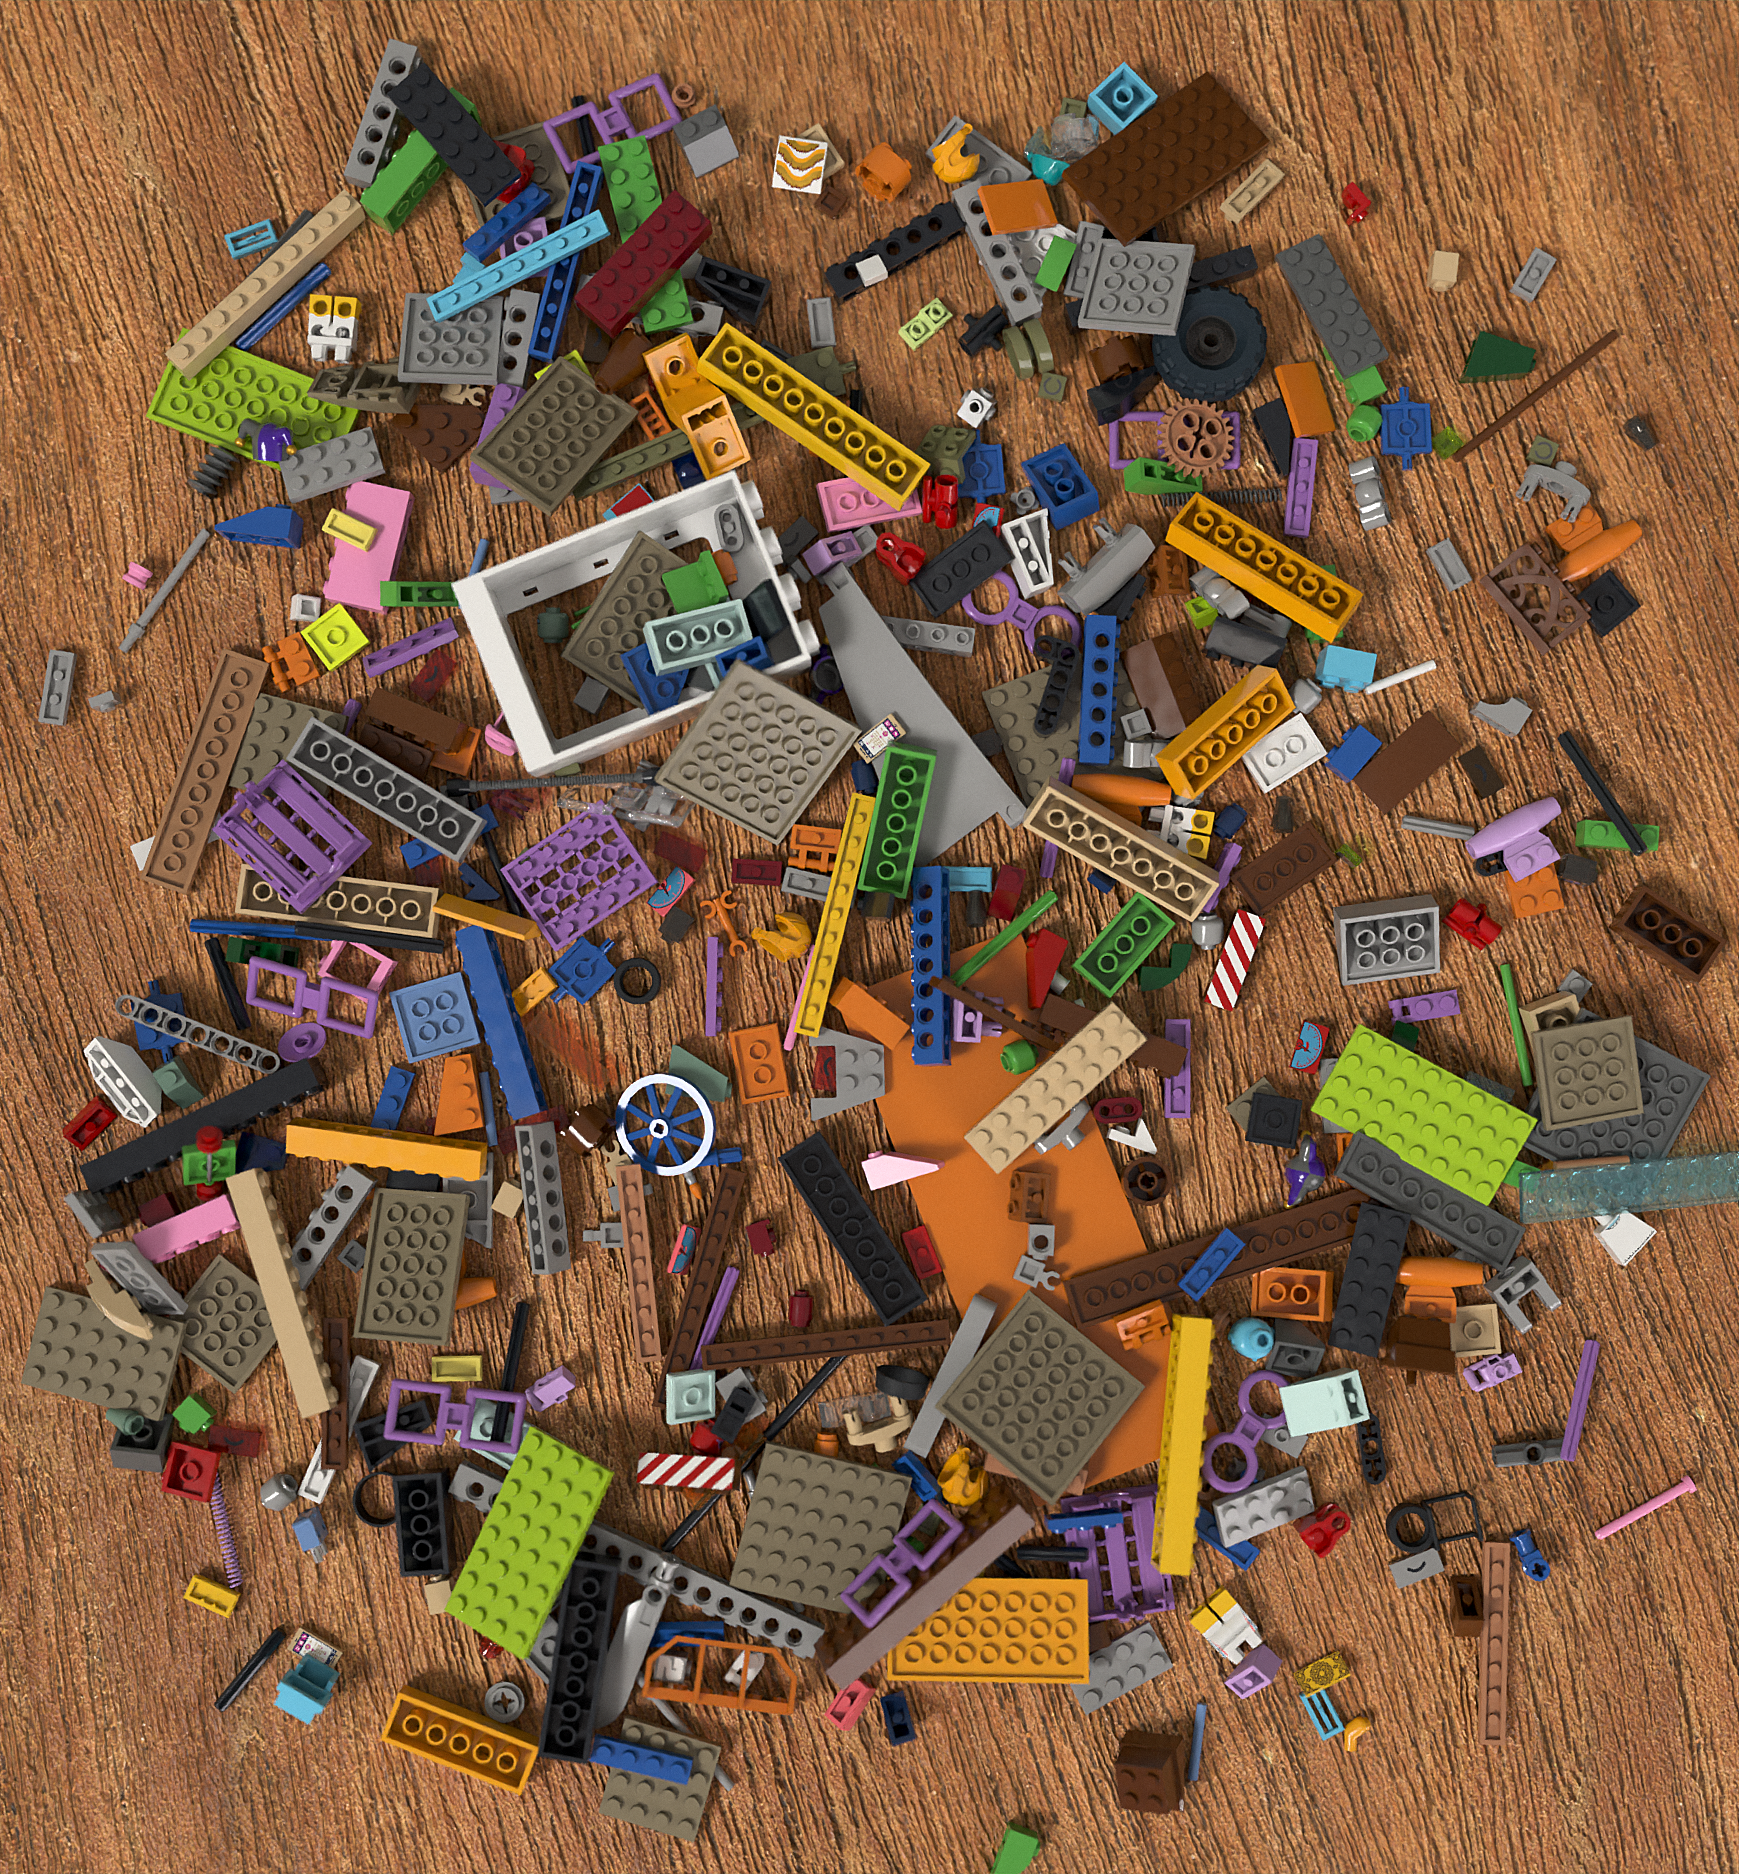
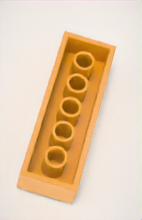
M1257 665L1155 756L1176 795L1194 800L1296 708L1277 669Z
M405 1684L398 1692L380 1738L381 1741L520 1796L537 1757L540 1738Z

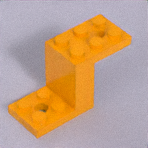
M686 332L642 353L669 419L687 435L707 481L751 460L725 394L697 372L699 359ZM678 360L680 362L679 369L676 372H670V363ZM724 442V450L720 453H714L715 444Z

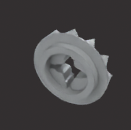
M501 1681L492 1685L486 1693L484 1700L485 1709L492 1719L498 1722H510L515 1720L523 1711L525 1697L521 1688L517 1687L513 1682ZM503 1692L507 1699L513 1700L509 1702L507 1711L503 1703L497 1702L501 1700Z

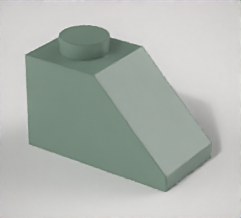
M179 1055L158 1066L152 1073L164 1093L182 1109L205 1097Z

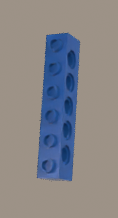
M1087 614L1085 617L1077 765L1107 766L1109 760L1114 759V746L1110 745V738L1115 735L1116 727L1115 721H1111L1112 711H1116L1117 697L1113 696V687H1117L1118 672H1114V662L1118 663L1119 648H1115V638L1120 637V623H1116V616ZM1100 636L1105 637L1108 641V646L1104 648L1097 646L1095 639ZM1096 661H1103L1107 666V670L1105 672H1098L1094 667V663ZM1096 685L1103 686L1106 694L1102 697L1096 696L1093 692V687ZM1096 709L1101 710L1104 713V720H1094L1092 711ZM1091 735H1101L1103 744L1100 746L1092 744L1090 740Z

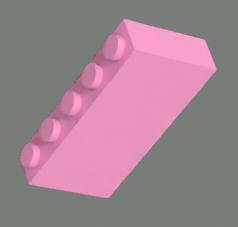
M364 481L348 486L346 491V500L348 502L346 509H343L342 512L376 528L378 532L368 552L335 537L334 545L337 547L335 557L332 556L330 559L329 571L331 573L329 580L325 581L323 587V594H325V598L329 602L387 615L389 606H380V581H395L415 499L411 492Z

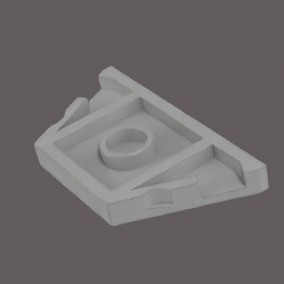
M495 1152L487 1153L486 1172L479 1180L466 1181L462 1177L455 1176L443 1178V1193L470 1196L465 1237L475 1240L486 1248H493L494 1209L491 1206L494 1202Z

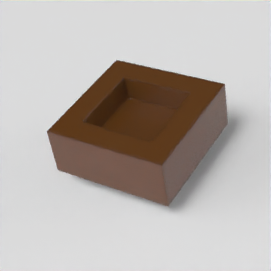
M827 184L815 201L814 208L834 221L847 203V197Z

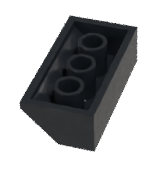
M449 1467L423 1469L393 1475L400 1577L450 1574L457 1568L452 1495L448 1492L451 1486Z

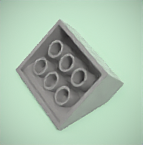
M1431 894L1333 907L1335 940L1343 986L1440 973L1439 906Z

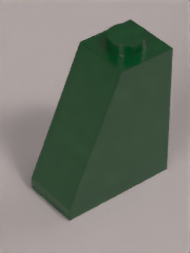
M1480 330L1474 337L1459 383L1470 384L1522 379L1534 369L1536 359L1533 357L1536 350Z

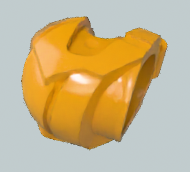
M969 123L965 124L960 131L947 141L931 150L936 159L932 165L933 170L939 176L938 178L946 183L959 184L968 181L978 171L980 153L977 155L972 153L966 157H963L960 153L966 135H969L973 130L972 125Z
M784 912L775 915L776 925L781 932L777 930L773 932L765 931L760 927L754 928L751 932V937L756 939L762 948L784 963L790 958L802 957L808 951L812 941L811 931L806 920L794 912Z
M964 1444L959 1445L957 1450L950 1454L937 1480L938 1485L942 1487L945 1499L957 1507H968L980 1501L986 1496L989 1487L988 1475L983 1466L972 1470L969 1469L968 1461L971 1451Z

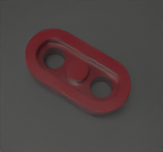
M1129 1096L1104 1098L1094 1103L1092 1114L1096 1121L1104 1124L1132 1122L1141 1116L1142 1104L1138 1099ZM1127 1104H1130L1132 1107L1130 1113H1126L1124 1110ZM1103 1106H1106L1108 1112L1103 1116L1100 1110Z

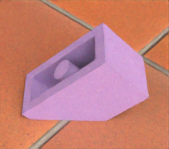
M847 532L821 539L802 555L813 575L828 572L841 561L846 563L863 552L852 532Z
M1263 1644L1248 1653L1224 1683L1243 1700L1272 1683L1282 1660Z

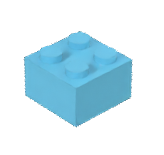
M1123 62L1089 94L1086 107L1116 135L1155 108L1158 95Z
M1327 645L1319 652L1314 682H1319L1320 686L1324 688L1339 686L1344 687L1345 692L1358 693V691H1362L1372 683L1377 654Z

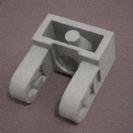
M1522 1255L1509 1264L1504 1273L1499 1272L1483 1285L1512 1325L1522 1335L1533 1327L1516 1304L1530 1290L1534 1291L1545 1307L1551 1312L1562 1305L1533 1262Z

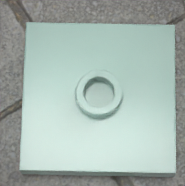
M702 1368L667 1374L668 1424L673 1425L715 1418V1370L703 1371Z

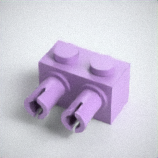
M975 991V997L982 1000L984 993ZM951 997V1040L980 1043L981 1036H1001L1002 1031L992 1030L1002 1029L1001 1024L998 1022L982 1021L981 1013ZM985 997L996 1004H1004L1002 997ZM996 1005L995 1009L1002 1011L1003 1007Z

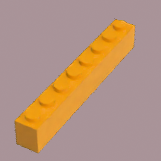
M295 1117L287 1124L286 1153L295 1154L296 1157L313 1156L318 1157L322 1161L334 1159L341 1160L345 1164L363 1163L372 1168L384 1166L390 1167L394 1171L412 1170L417 1174L434 1173L439 1174L443 1178L462 1177L466 1181L479 1180L486 1172L488 1143Z

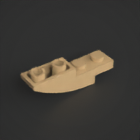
M94 1259L84 1263L90 1278L94 1282L86 1288L100 1311L125 1331L147 1340L153 1338L150 1331L153 1324L146 1313L141 1315L139 1309L142 1307L135 1295L130 1297L126 1290L119 1292L114 1282L109 1285L106 1280L110 1278L108 1273L98 1267Z

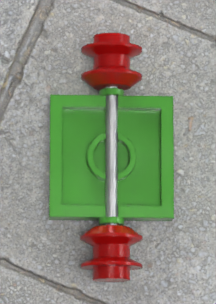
M214 1126L201 1128L196 1134V1144L182 1146L184 1185L197 1184V1196L205 1202L221 1197V1180H226V1178L235 1175L236 1147L234 1139L222 1140L221 1130Z

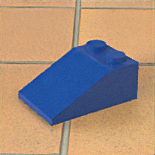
M1065 443L1021 463V467L1042 509L1047 508V518L1056 531L1100 510L1097 490Z
M276 504V507L267 506L216 524L214 530L229 541L300 549L304 520L290 506Z

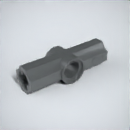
M1564 1437L1542 1440L1525 1439L1521 1442L1492 1445L1491 1455L1494 1466L1496 1468L1526 1464L1537 1466L1544 1462L1562 1461L1563 1459L1560 1458ZM1534 1446L1536 1453L1533 1457L1528 1458L1527 1451L1530 1447Z

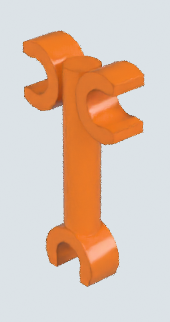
M731 890L723 892L721 897L714 899L712 902L705 900L699 905L701 908L706 905L711 906L712 911L710 914L705 915L706 919L713 918L717 912L730 941V955L735 957L734 947L736 945H741L745 952L748 951L746 943L739 940L726 911V908L734 909L737 906L736 902L732 904L725 902V898L732 894Z

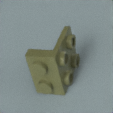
M943 425L932 426L914 452L930 463L925 476H931L932 480H935L939 475L950 474L958 478V484H962L966 479L962 458L975 440L976 432L965 428Z

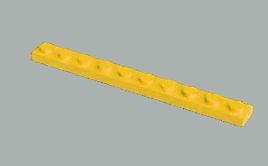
M852 792L794 1028L795 1033L818 1038L876 801L874 797Z

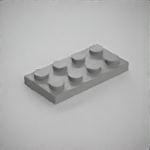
M954 115L927 150L926 157L935 162L936 159L931 150L947 141L967 123ZM975 129L969 135H966L960 153L963 157L975 153V155L980 153V163L978 171L973 178L962 182L963 185L978 179L982 186L1028 181L1032 176L1030 170Z
M371 426L298 450L294 455H289L286 461H279L289 500L292 504L386 473Z
M126 1241L95 1243L90 1252L131 1297L135 1295L144 1311L158 1315L185 1313L188 1305L182 1299L181 1294L167 1283V1279L157 1272L152 1262L138 1251V1247L134 1243Z
M1302 1465L1213 1501L1221 1543L1225 1548L1314 1512L1307 1471Z
M1147 1620L1113 1639L1112 1645L1089 1653V1684L1069 1685L1087 1715L1172 1668L1173 1665Z

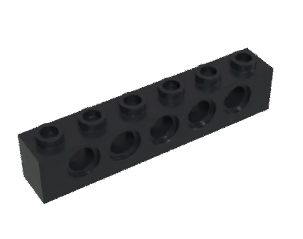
M951 201L945 204L941 202L935 205L930 213L914 217L910 224L904 228L897 227L893 229L889 236L883 240H874L864 251L853 252L847 257L845 262L829 266L824 273V281L840 306L881 282L879 281L865 287L856 263L879 255L888 272V277L963 235L965 225ZM931 224H938L941 226V229L932 231L929 226ZM910 236H918L920 241L911 243L908 238ZM889 248H897L900 252L897 255H890L887 250ZM848 272H855L858 275L852 280L845 277Z

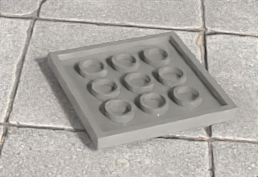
M1098 238L1078 318L1079 328L1176 336L1195 256V245L1133 241L1124 247L1117 239Z
M405 294L398 366L399 382L498 385L499 353L502 335L501 321L504 311L503 296H491L438 323L435 321L426 298L434 294Z

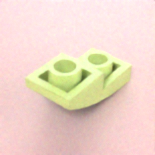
M936 298L922 308L915 318L901 327L898 334L915 351L941 329L953 315Z

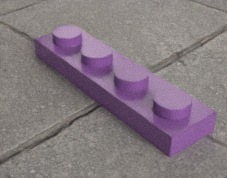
M1292 439L1283 536L1307 538L1309 536L1318 440Z
M449 617L363 657L362 660L368 676L371 678L384 674L388 669L397 665H403L414 657L427 654L442 644L452 642L455 638L459 637L452 618Z
M708 937L705 1036H717V1031L722 1030V1017H717L718 1007H722V992H718V982H723V967H719V957L723 958L724 947L723 943H719L718 937Z
M1165 1019V1040L1189 1050L1178 1077L1171 1076L1170 1080L1164 1078V1118H1190V1019Z

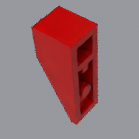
M1044 928L1032 932L1026 943L1029 946L1026 951L1028 1008L1031 1010L1042 1006L1069 942Z

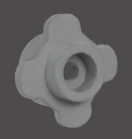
M1025 487L1018 493L1014 492L1011 495L1010 499L1015 503L1017 507L1016 512L1019 515H1024L1026 511L1037 509L1039 506V502L1033 494V489L1030 487Z

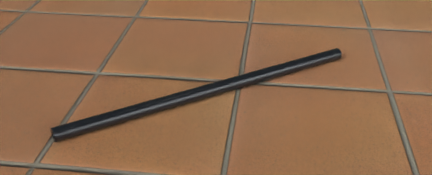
M860 1324L857 1328H862L865 1326L863 1324ZM849 1355L830 1357L738 1459L742 1460L741 1475L764 1450L766 1441H772ZM711 1489L663 1542L661 1548L666 1553H671L723 1495L716 1494V1489Z

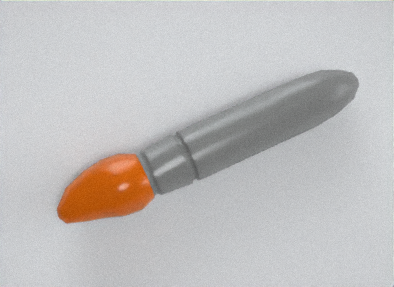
M676 1144V1146L678 1147V1149H679V1151H680L682 1157L684 1158V1160H685V1162H686L687 1159H686V1157H685L683 1151H682L681 1148ZM691 1169L683 1173L689 1184L692 1194L696 1198L701 1199V1186L696 1182L697 1180Z

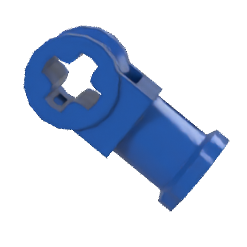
M1525 1528L1512 1533L1509 1539L1515 1543L1519 1551L1518 1555L1522 1561V1569L1525 1574L1535 1581H1543L1548 1578L1550 1566L1543 1560L1540 1551L1535 1547L1530 1537V1529ZM1535 1563L1539 1564V1565L1537 1566V1569H1538L1537 1572H1534V1571H1533V1570L1535 1569V1567H1534V1564H1535Z

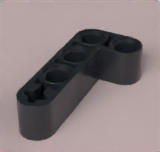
M1043 635L1034 642L1032 652L1036 659L1052 664V668L1033 722V732L1040 738H1047L1052 735L1057 726L1080 653L1077 646L1072 643ZM1040 643H1047L1051 651L1043 654L1038 650L1037 646ZM1065 650L1071 651L1074 659L1069 662L1063 660L1061 652ZM1058 673L1063 674L1066 677V683L1063 685L1056 684L1053 676ZM1055 697L1059 705L1056 708L1048 707L1046 698ZM1048 714L1050 717L1047 725L1051 728L1042 731L1041 725L1038 723H1042L1045 715Z

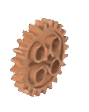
M1186 398L1182 401V404L1179 401L1176 402L1173 408L1170 407L1166 410L1167 415H1163L1160 418L1164 424L1157 426V429L1162 432L1156 436L1157 440L1162 441V444L1157 449H1164L1165 453L1162 454L1161 458L1168 457L1170 459L1167 463L1168 467L1172 464L1176 465L1175 473L1183 469V477L1192 473L1193 479L1197 478L1200 474L1204 478L1209 475V472L1213 474L1217 471V468L1223 467L1225 465L1224 461L1230 458L1227 452L1233 450L1234 447L1228 443L1234 440L1235 437L1228 435V432L1233 427H1226L1225 423L1229 421V417L1222 419L1221 415L1224 410L1216 412L1215 403L1208 407L1207 401L1199 404L1198 399H1192L1190 403L1189 399ZM1183 418L1189 421L1190 427L1184 424ZM1206 425L1212 429V435L1206 431ZM1178 441L1183 443L1185 451L1178 447ZM1200 448L1206 451L1207 458L1201 455Z

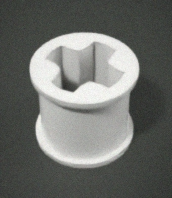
M1056 970L1049 988L1059 995L1070 980H1067Z

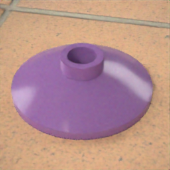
M316 1023L296 1025L282 1036L278 1044V1052L284 1060L289 1062H297L306 1057L312 1058L325 1045L326 1032L322 1026Z

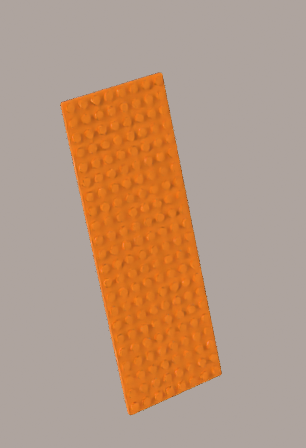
M1020 933L958 988L962 989L965 986L971 990L984 993V997H1002L1004 1004L996 1005L1002 1006L1016 1014L1015 1020L1021 1022L1024 1019L1036 1025L1034 1030L1040 1033L1044 1029L1041 1028L1042 1023L1037 1021L1047 997H1045L1040 1008L1035 1010L1028 1008L1027 947ZM995 937L950 954V977ZM933 962L927 964V972L932 970ZM914 969L869 986L867 994L873 998L875 995L881 997L888 1003L886 1008L891 1012L894 1009L899 1011L906 1017L904 1022L910 1026L895 1048L891 1050L843 1012L841 1014L851 1036L884 1045L885 1095L875 1098L895 1151L941 1160L945 1163V1166L939 1170L907 1179L960 1316L963 1320L975 1293L998 1303L975 1354L978 1353L1028 1290L1077 1329L1062 1281L1149 1254L1126 1195L1121 1188L1120 1180L1096 1120L1093 1117L1091 1108L1077 1126L1086 1137L1071 1151L1060 1142L1049 1151L1040 1155L1032 1143L997 1174L964 1138V1134L1046 1061L1053 1052L1002 1025V1029H992L1002 1031L1000 1037L981 1036L980 1043L951 1040V1066L923 1067L914 1065L911 1055L912 1047L914 1046V1036L911 1031V1025L914 1021V1011L911 1007L914 987L911 983V974L914 972ZM931 985L927 988L926 993L928 997L933 993ZM932 1010L927 1013L928 1022L933 1018ZM982 1014V1021L996 1022ZM1056 1029L1055 1033L1044 1030L1054 1035L1053 1041L1061 1046L1065 1043L1059 1030ZM932 1034L927 1038L928 1046H931L934 1041ZM1025 1039L1030 1044H1034L1038 1050L1039 1057L1036 1058V1066L1032 1070L1019 1075L1005 1071L1000 1060V1054H1002L1004 1046L1017 1040ZM1085 1095V1096L1081 1099V1101L1085 1100V1101L1087 1102V1104L1089 1105V1102H1088L1087 1097H1086V1095ZM1068 1110L1044 1134L1050 1135L1071 1115V1111ZM1013 1170L1051 1174L1046 1224L1055 1225L1054 1256L1048 1255L1047 1260L1037 1261L1045 1264L1043 1271H1055L1060 1275L1059 1278L1050 1276L1047 1279V1283L1055 1287L1054 1290L1046 1289L1040 1281H1038L1035 1288L1013 1278L1022 1254L1033 1259V1255L1027 1253L1028 1223L1008 1219L1007 1207L1010 1202V1179ZM1038 1235L1034 1239V1245L1037 1248H1043L1047 1244V1237L1044 1235ZM1167 1301L1162 1304L1171 1329L1172 1311ZM1114 1319L1078 1330L1145 1386L1090 1457L1084 1489L1160 1459L1171 1333L1163 1336V1339L1157 1342L1152 1340L1142 1344L1143 1347L1135 1350V1348L1125 1351ZM1209 1404L1208 1413L1203 1418V1425L1206 1426L1205 1441L1219 1434V1429ZM1028 1487L1036 1506L1040 1507L1048 1504ZM1064 1491L1060 1497H1065L1072 1493Z

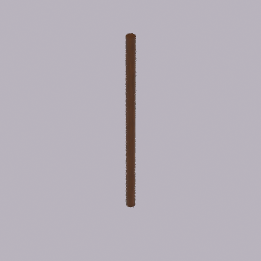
M1611 330L1454 452L1451 455L1452 459L1456 463L1463 459L1617 339V332Z

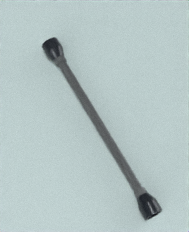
M662 766L651 767L644 771H636L634 774L625 773V775L622 773L615 775L606 774V776L603 774L587 775V777L584 775V777L568 776L567 778L565 776V778L549 777L548 779L546 777V779L527 778V780L509 779L508 781L490 780L486 782L468 780L461 777L447 778L448 797H462L471 792L489 789L536 788V786L539 788V786L555 787V785L556 787L558 785L577 786V784L596 785V783L614 784L615 782L633 783L634 781L637 784L644 783L651 786H662L654 778Z

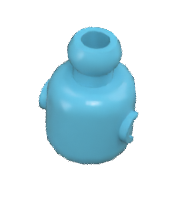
M1244 1317L1232 1325L1227 1338L1236 1353L1257 1361V1359L1265 1357L1271 1351L1274 1344V1330L1260 1319Z

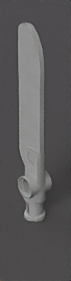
M671 1553L659 1554L658 1567L651 1574L648 1585L644 1590L643 1598L629 1603L623 1612L607 1654L596 1729L605 1727L614 1721L623 1711L671 1591L674 1582L672 1578L674 1571L681 1563L680 1559ZM653 1588L660 1590L662 1594H656Z

